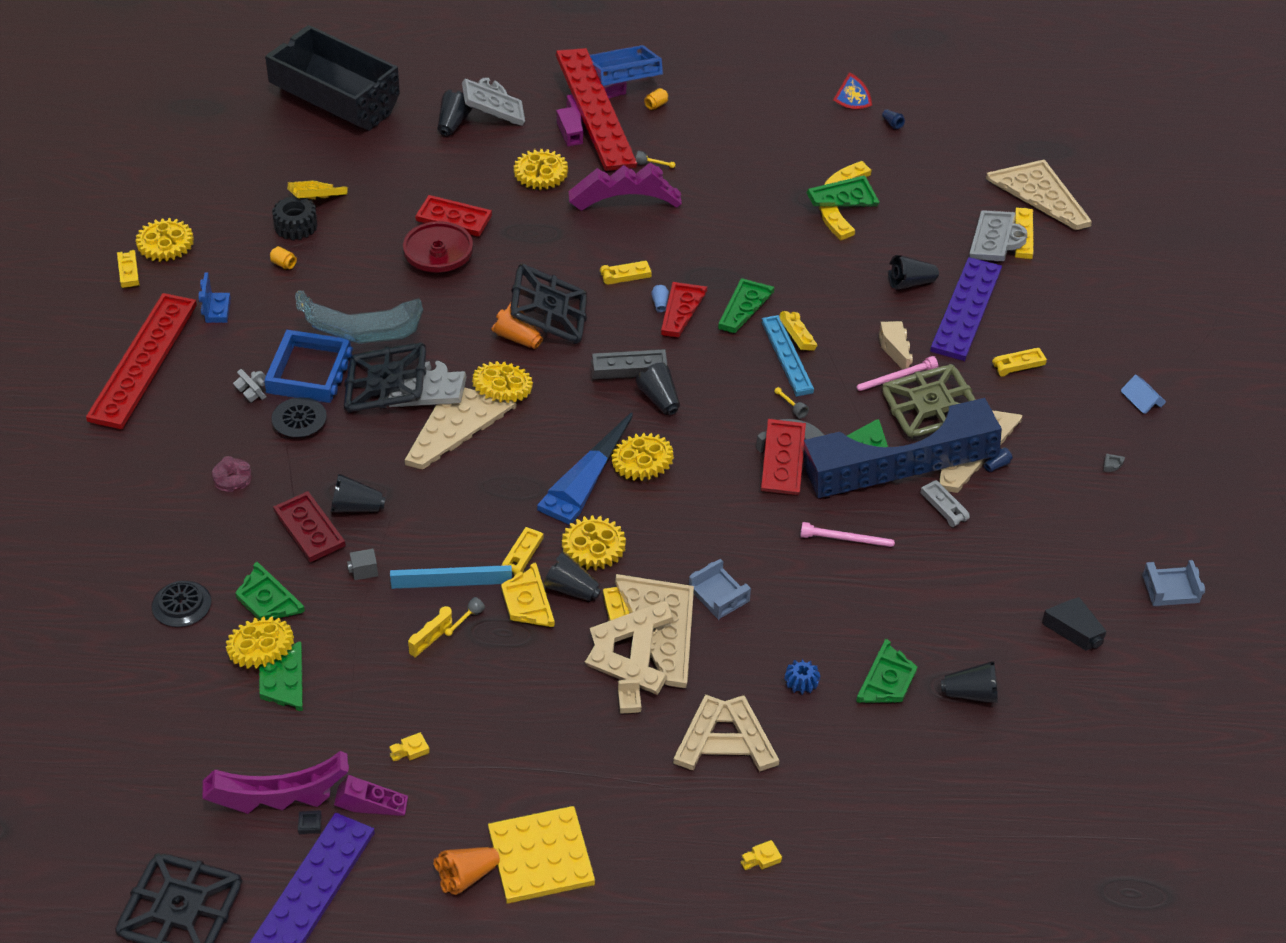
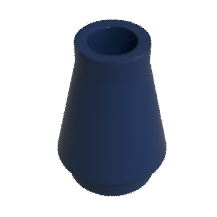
M888 109L882 113V117L892 128L899 129L903 127L905 118L902 114Z
M1005 447L1000 448L998 456L991 457L984 463L985 469L988 472H992L1010 464V461L1013 459L1011 452Z

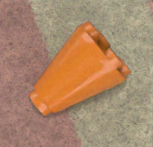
M511 303L506 310L502 309L496 316L498 320L492 326L491 331L528 348H538L543 341V337H541L536 327L510 315Z
M489 847L451 849L440 852L433 862L435 869L439 871L440 885L443 892L457 895L493 870L500 863V857L495 848Z

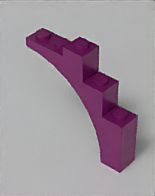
M627 81L603 85L608 98L626 94ZM567 95V108L558 109L556 112L557 125L568 147L583 144V118L573 95Z
M651 162L638 173L623 165L610 177L606 172H602L597 168L569 190V202L581 211L602 199L626 194L656 197L667 201L675 207L682 204L680 191L669 185L663 179L661 168L653 165Z
M339 751L328 760L316 766L283 775L245 776L214 770L203 780L202 799L247 814L260 803L280 810H284L294 800L318 807L330 797V787L348 773L347 753Z

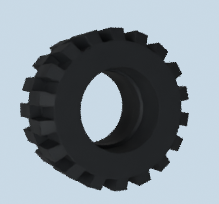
M286 197L274 205L272 209L274 229L280 237L284 236L285 239L300 240L304 237H309L317 229L316 207L308 198Z

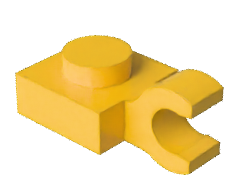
M421 732L401 739V745L393 744L389 747L392 752L390 756L393 761H397L405 756L409 760H413L429 753V747Z
M770 840L752 847L751 852L743 854L742 858L744 860L741 861L744 870H748L756 865H759L761 869H765L781 863L782 856L773 841Z

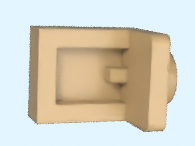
M639 679L618 681L620 713L641 712Z

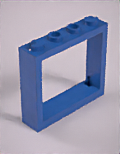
M644 45L590 55L602 85L663 74L662 59Z
M286 330L264 379L266 393L294 398L305 397L331 403L333 396L337 395L338 384L342 382L343 371L347 370L348 359L352 356L353 347L350 345V339ZM294 346L338 353L326 385L281 379Z

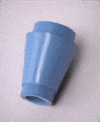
M664 285L655 286L651 292L657 312L666 311L669 291Z

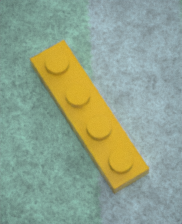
M1016 208L1015 224H1020L1027 230L1025 245L1015 249V258L1032 259L1033 209Z

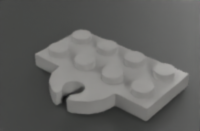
M466 78L464 79L462 86L466 105L508 120L513 124L521 126L524 124L525 118L522 101L507 95L506 90L497 81L494 80L492 85H490L489 78H482L478 83Z
M981 211L970 250V258L1005 261L1007 250H1015L1026 244L1027 230L1020 224L1014 223L1016 218L1015 212Z
M430 361L425 362L427 371L424 376L421 398L418 401L390 405L389 407L461 403L467 378L465 371L449 372L446 365L440 361H436V368L430 371ZM416 378L405 379L404 385L412 390L415 389ZM401 391L389 394L388 398L404 396L406 394Z

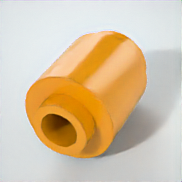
M658 88L648 94L644 99L646 107L652 110L667 103L668 93L662 88Z
M278 246L270 252V260L274 264L284 269H292L296 265L297 258L286 249Z

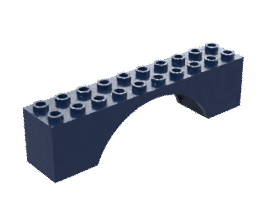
M986 398L949 406L947 418L936 432L919 442L905 446L878 447L867 445L847 437L842 432L804 440V468L817 497H826L998 456L1000 454L1002 428Z

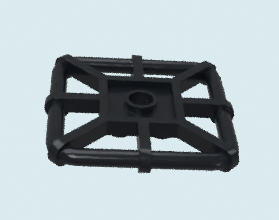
M526 264L519 265L514 285L511 289L510 315L524 323L541 329L543 333H551L574 344L580 343L583 336L584 322L587 320V292L584 289L558 279L553 274H546ZM523 275L533 286L534 290L521 286ZM536 277L547 281L549 286L540 283ZM556 286H559L563 289L570 291L571 293L566 294L559 290H556L555 288ZM520 294L532 299V303L518 307ZM579 299V310L568 306V301ZM532 311L545 316L544 323L524 314ZM567 314L576 318L577 328L566 317ZM551 319L560 322L567 332L550 326Z
M419 342L397 347L387 346L380 350L363 352L357 355L353 354L349 362L347 379H345L344 383L346 387L344 409L347 412L378 407L384 409L390 405L418 401L421 398L424 376L427 371L425 367L426 345ZM410 352L401 361L391 362L392 355ZM385 356L384 364L370 365L363 361ZM418 358V366L415 369L406 370V367ZM356 365L368 372L366 378L354 379ZM416 378L415 389L412 390L405 386V379ZM366 386V390L352 401L353 388ZM401 391L406 394L404 396L387 398L388 393ZM380 395L378 400L365 402L371 396Z
M157 853L147 864L136 887L132 888L130 892L131 897L118 920L115 932L117 936L137 943H172L166 941L172 927L188 930L193 943H200L194 925L199 915L215 919L204 942L214 943L223 924L229 919L228 913L240 891L243 880L239 874L206 865L200 860L195 862L170 854ZM164 863L191 870L186 882L171 878ZM157 866L165 880L159 893L145 890ZM201 873L223 879L207 887L194 884ZM231 887L220 910L204 906L209 896ZM146 899L154 902L149 912L129 920L139 900ZM180 900H183L184 905L182 907L174 905V903H179ZM151 921L164 924L157 938L130 931Z

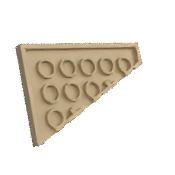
M1045 160L992 171L986 174L988 181L1075 230L1091 227V219Z
M464 387L461 403L436 405L405 458V465L422 470L425 469L432 462L440 459V455L446 451L454 450L464 441L472 438V434L480 429L484 430L493 424L495 420L504 417V413L510 409L514 410L516 402L510 400L507 403L506 400H503L500 403L499 399L492 401V397L486 399L485 394H479L480 391Z
M993 411L1002 428L1001 444L1013 432L1018 423H1021L1022 415ZM986 459L941 469L939 483L947 491L958 493L963 484L970 480L971 475L980 469Z
M616 574L615 583L630 613L667 600L674 621L653 628L650 655L658 671L667 675L668 678L664 683L665 685L686 688L694 586Z

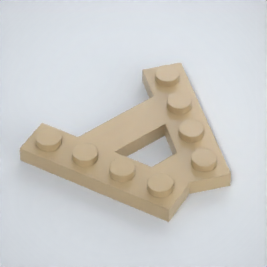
M667 600L591 627L590 631L595 646L585 661L586 665L620 680L639 679L640 688L658 695L668 677L665 673L649 667L653 628L674 621ZM633 636L630 659L613 653L615 642Z
M705 695L673 761V764L694 770L701 754L751 755L759 772L779 765V759L744 695L727 701ZM717 722H733L739 734L712 733Z

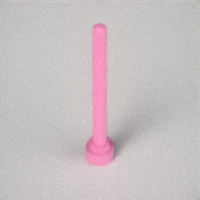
M934 356L925 358L921 364L858 384L857 390L863 391L885 382L914 374L916 371H927L937 368L938 362Z
M802 522L800 535L802 538L815 535L887 547L895 545L893 539L815 528L814 525H810L808 522Z

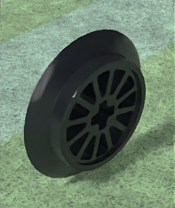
M297 397L286 400L275 408L272 414V424L277 431L284 435L305 437L318 431L324 425L327 414L324 406L318 401L311 398Z
M176 581L164 586L157 592L152 601V612L155 618L165 625L173 627L191 625L207 614L211 606V595L203 585L197 582Z

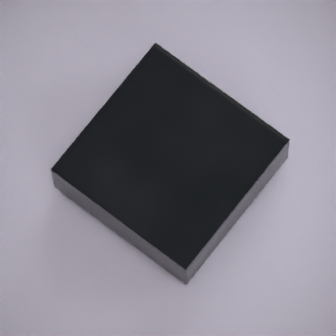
M321 810L299 811V834H321Z

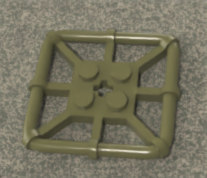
M952 364L923 372L916 371L913 375L885 382L881 387L891 407L892 415L896 416L903 431L910 438L936 432L946 419L944 412L949 411V406L960 404L955 402L953 397L963 395L967 398L968 402L976 400L972 394V388L966 384L959 370ZM943 374L940 380L926 384L924 380L925 378ZM950 375L954 376L960 387L950 390L946 388L945 383ZM915 381L920 385L911 389L901 386ZM891 392L907 396L911 401L897 405ZM916 409L918 415L912 425L909 426L902 412ZM937 415L940 423L918 429L924 418Z

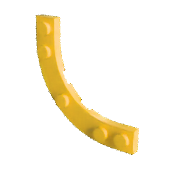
M863 161L857 162L833 174L824 185L864 175L866 177L870 176L871 169ZM819 206L824 223L840 241L855 235V229L842 217L837 206Z

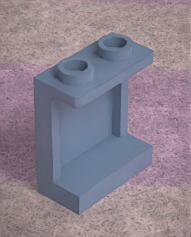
M721 559L709 563L705 568L695 571L689 577V586H694L693 594L717 619L724 617L750 601L751 588L747 584L740 586L723 569V561Z
M1189 560L1184 568L1156 569L1154 562H1148L1145 565L1142 576L1153 606L1200 603L1201 597L1205 593V586L1200 581L1199 569L1195 567L1193 560Z

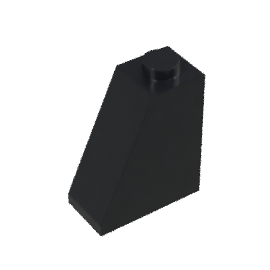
M1080 597L1046 609L1042 619L1044 626L1084 650L1100 647L1104 642L1107 632Z

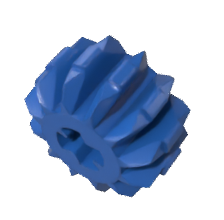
M802 658L800 662L794 660L792 665H788L784 679L787 682V688H793V693L800 691L803 695L804 691L811 693L813 689L817 688L820 672H818L817 665L812 666L811 661L806 663Z

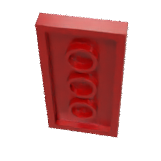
M428 195L415 217L416 221L422 223L435 221L454 223L466 229L470 235L480 237L492 217V210Z
M768 419L761 491L799 495L806 423Z

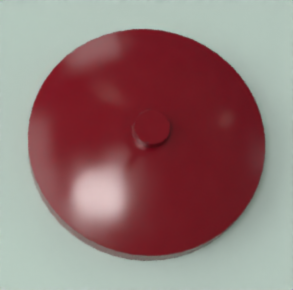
M444 221L428 222L413 228L405 236L403 253L406 260L420 270L446 272L459 268L470 259L473 253V240L469 232L457 224Z

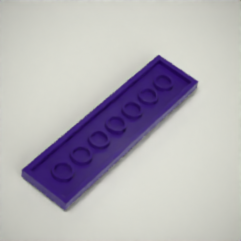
M968 257L930 352L962 361L966 360L1000 275L1001 265Z
M335 812L250 943H305L375 834L374 828Z

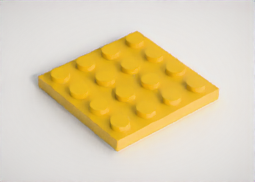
M574 806L488 824L493 848L497 850L500 857V863L497 866L507 904L595 885V878Z

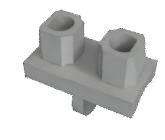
M242 369L237 372L240 377L233 384L240 392L249 386L243 395L250 402L258 397L262 400L267 397L259 387L260 385H265L264 379L266 375L262 371L252 372L251 378Z

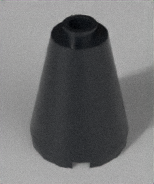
M448 90L442 96L437 129L443 136H451L473 109V107L465 104L463 92L457 91L455 93L452 90Z
M895 255L889 265H892V268L888 270V280L890 286L895 288L894 290L935 282L939 276V270L936 265L906 256Z
M663 362L648 366V371L645 373L641 371L638 374L635 383L664 414H675L680 407V402L670 368Z
M338 474L330 512H379V508H384L386 497H382V492L345 475Z
M561 552L556 559L559 562H556L554 566L552 565L543 586L587 601L596 600L601 592L599 588L600 583L567 553Z
M986 662L945 675V679L941 680L942 692H946V696L998 703L995 662Z

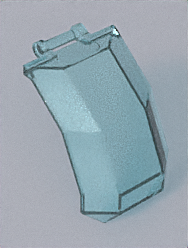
M298 291L295 294L297 309L305 313V319L314 329L358 344L406 338L416 332L424 310L421 300L418 298L404 302L391 310L348 315L314 303L303 291Z

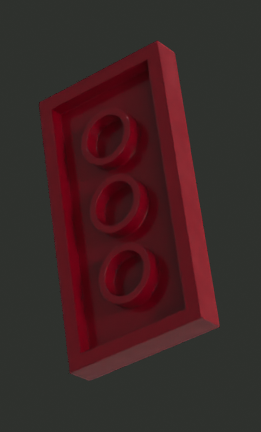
M309 491L273 506L274 513L310 562L346 546L343 537Z

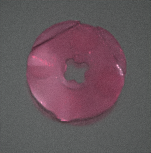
M231 456L224 457L212 471L215 486L226 492H232L239 487L240 489L245 488L252 478L250 464Z

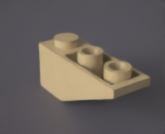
M902 321L881 322L879 338L882 349L902 370L909 368V365L913 363L912 354H909L910 343L906 341L907 329L903 328Z

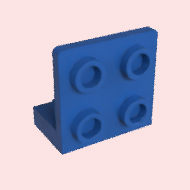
M205 272L204 279L200 281L202 291H199V302H202L201 315L205 316L206 323L228 322L230 293H212L209 273Z

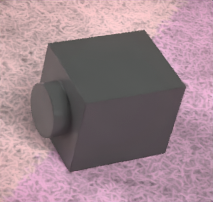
M374 549L350 552L351 561H347L349 573H353L354 580L378 576Z

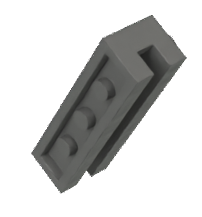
M663 349L592 354V379L637 377L641 371L645 373L648 371L647 367L655 363L663 362L667 366L666 351Z

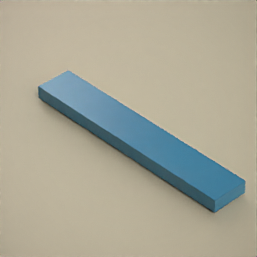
M779 315L762 318L761 323L795 395L801 396L814 393L812 383L783 323L780 321Z
M512 566L390 570L391 589L502 584L508 579H512Z

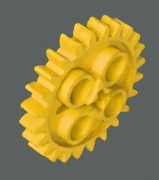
M534 149V153L527 151V155L522 154V157H518V161H515L514 175L517 177V181H521V185L526 183V187L532 186L533 189L539 187L540 190L542 187L548 189V186L554 188L555 184L560 185V181H565L564 178H567L568 173L567 161H565L564 157L561 158V154L555 155V151L549 153V150L543 152V149H540V152Z
M162 218L161 222L154 220V224L148 222V227L142 226L143 230H139V234L136 235V245L141 255H145L146 258L151 257L152 261L158 258L159 262L164 258L166 261L169 258L175 260V256L182 257L181 253L187 254V249H191L194 240L192 229L189 228L188 224L184 225V221L178 223V219L172 222L171 218L167 221H164Z
M498 361L495 364L489 362L488 365L483 363L482 367L478 366L477 370H474L472 379L475 391H480V395L485 394L486 399L492 397V401L499 399L500 403L503 400H506L507 403L510 400L517 402V399L522 401L523 397L527 398L528 394L531 393L533 384L532 377H529V373H525V369L519 370V366L513 367V363L506 365L505 362L499 364Z
M643 433L641 437L635 434V438L628 436V441L621 440L622 445L617 444V449H614L612 454V463L615 471L619 472L620 476L625 475L626 479L632 476L633 481L637 477H640L641 481H643L644 477L650 480L652 475L658 477V472L664 474V469H669V464H672V459H674L673 448L670 446V442L666 441L665 437L660 439L659 435L653 437L652 433L648 436H645V433Z
M592 515L590 520H587L584 516L582 522L576 519V525L570 523V528H565V534L562 535L563 551L578 562L581 567L586 565V570L590 566H593L594 570H597V566L605 569V564L611 567L612 561L618 562V557H623V552H625L626 538H624V532H621V526L616 527L615 521L609 523V518L602 521V517L599 516L596 520Z
M262 617L261 621L254 618L252 623L246 621L245 626L238 625L239 630H232L234 635H228L229 640L226 641L229 659L233 660L234 664L239 663L240 667L246 664L247 669L254 665L255 669H257L260 664L266 667L268 662L274 664L275 659L282 660L281 655H288L287 650H292L291 645L294 644V636L290 625H287L286 621L281 622L280 618L274 621L273 617L265 620V617Z

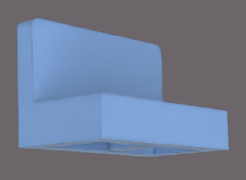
M1136 374L1121 389V392L1144 414L1154 404L1162 407L1166 403L1144 379Z

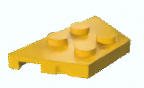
M301 181L288 182L287 189L297 198L316 199V197L328 198L330 195L347 194L348 187L334 188L333 184Z
M536 563L531 564L530 569L526 572H519L514 578L508 579L501 584L510 620L549 627L555 626Z

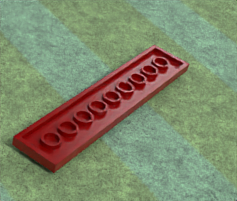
M587 48L556 51V58L605 171L618 170L623 165L628 169L636 168L637 161L593 66Z
M162 293L86 416L87 422L123 429L196 308V300Z

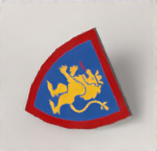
M849 72L833 101L851 109H863L872 106L871 96L865 84Z

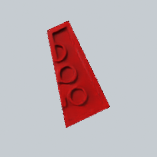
M672 283L661 335L679 337L707 293V286Z

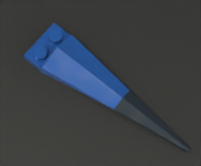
M632 412L548 490L546 496L537 505V511L568 525L576 520L581 514L607 460L633 417Z

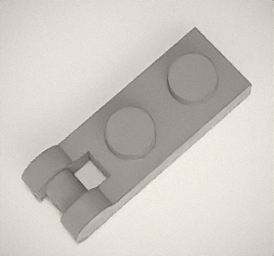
M937 480L921 487L920 493L947 519L951 527L959 525L960 521L965 522L970 518L968 511Z

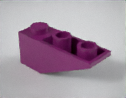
M347 775L337 788L334 805L357 813L404 816L408 796Z

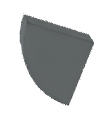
M1106 454L1103 471L1112 472L1122 467L1125 457Z

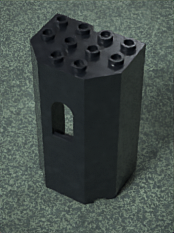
M307 25L290 37L288 44L283 42L265 55L269 83L367 130H371L391 114L400 94L397 66L310 25Z

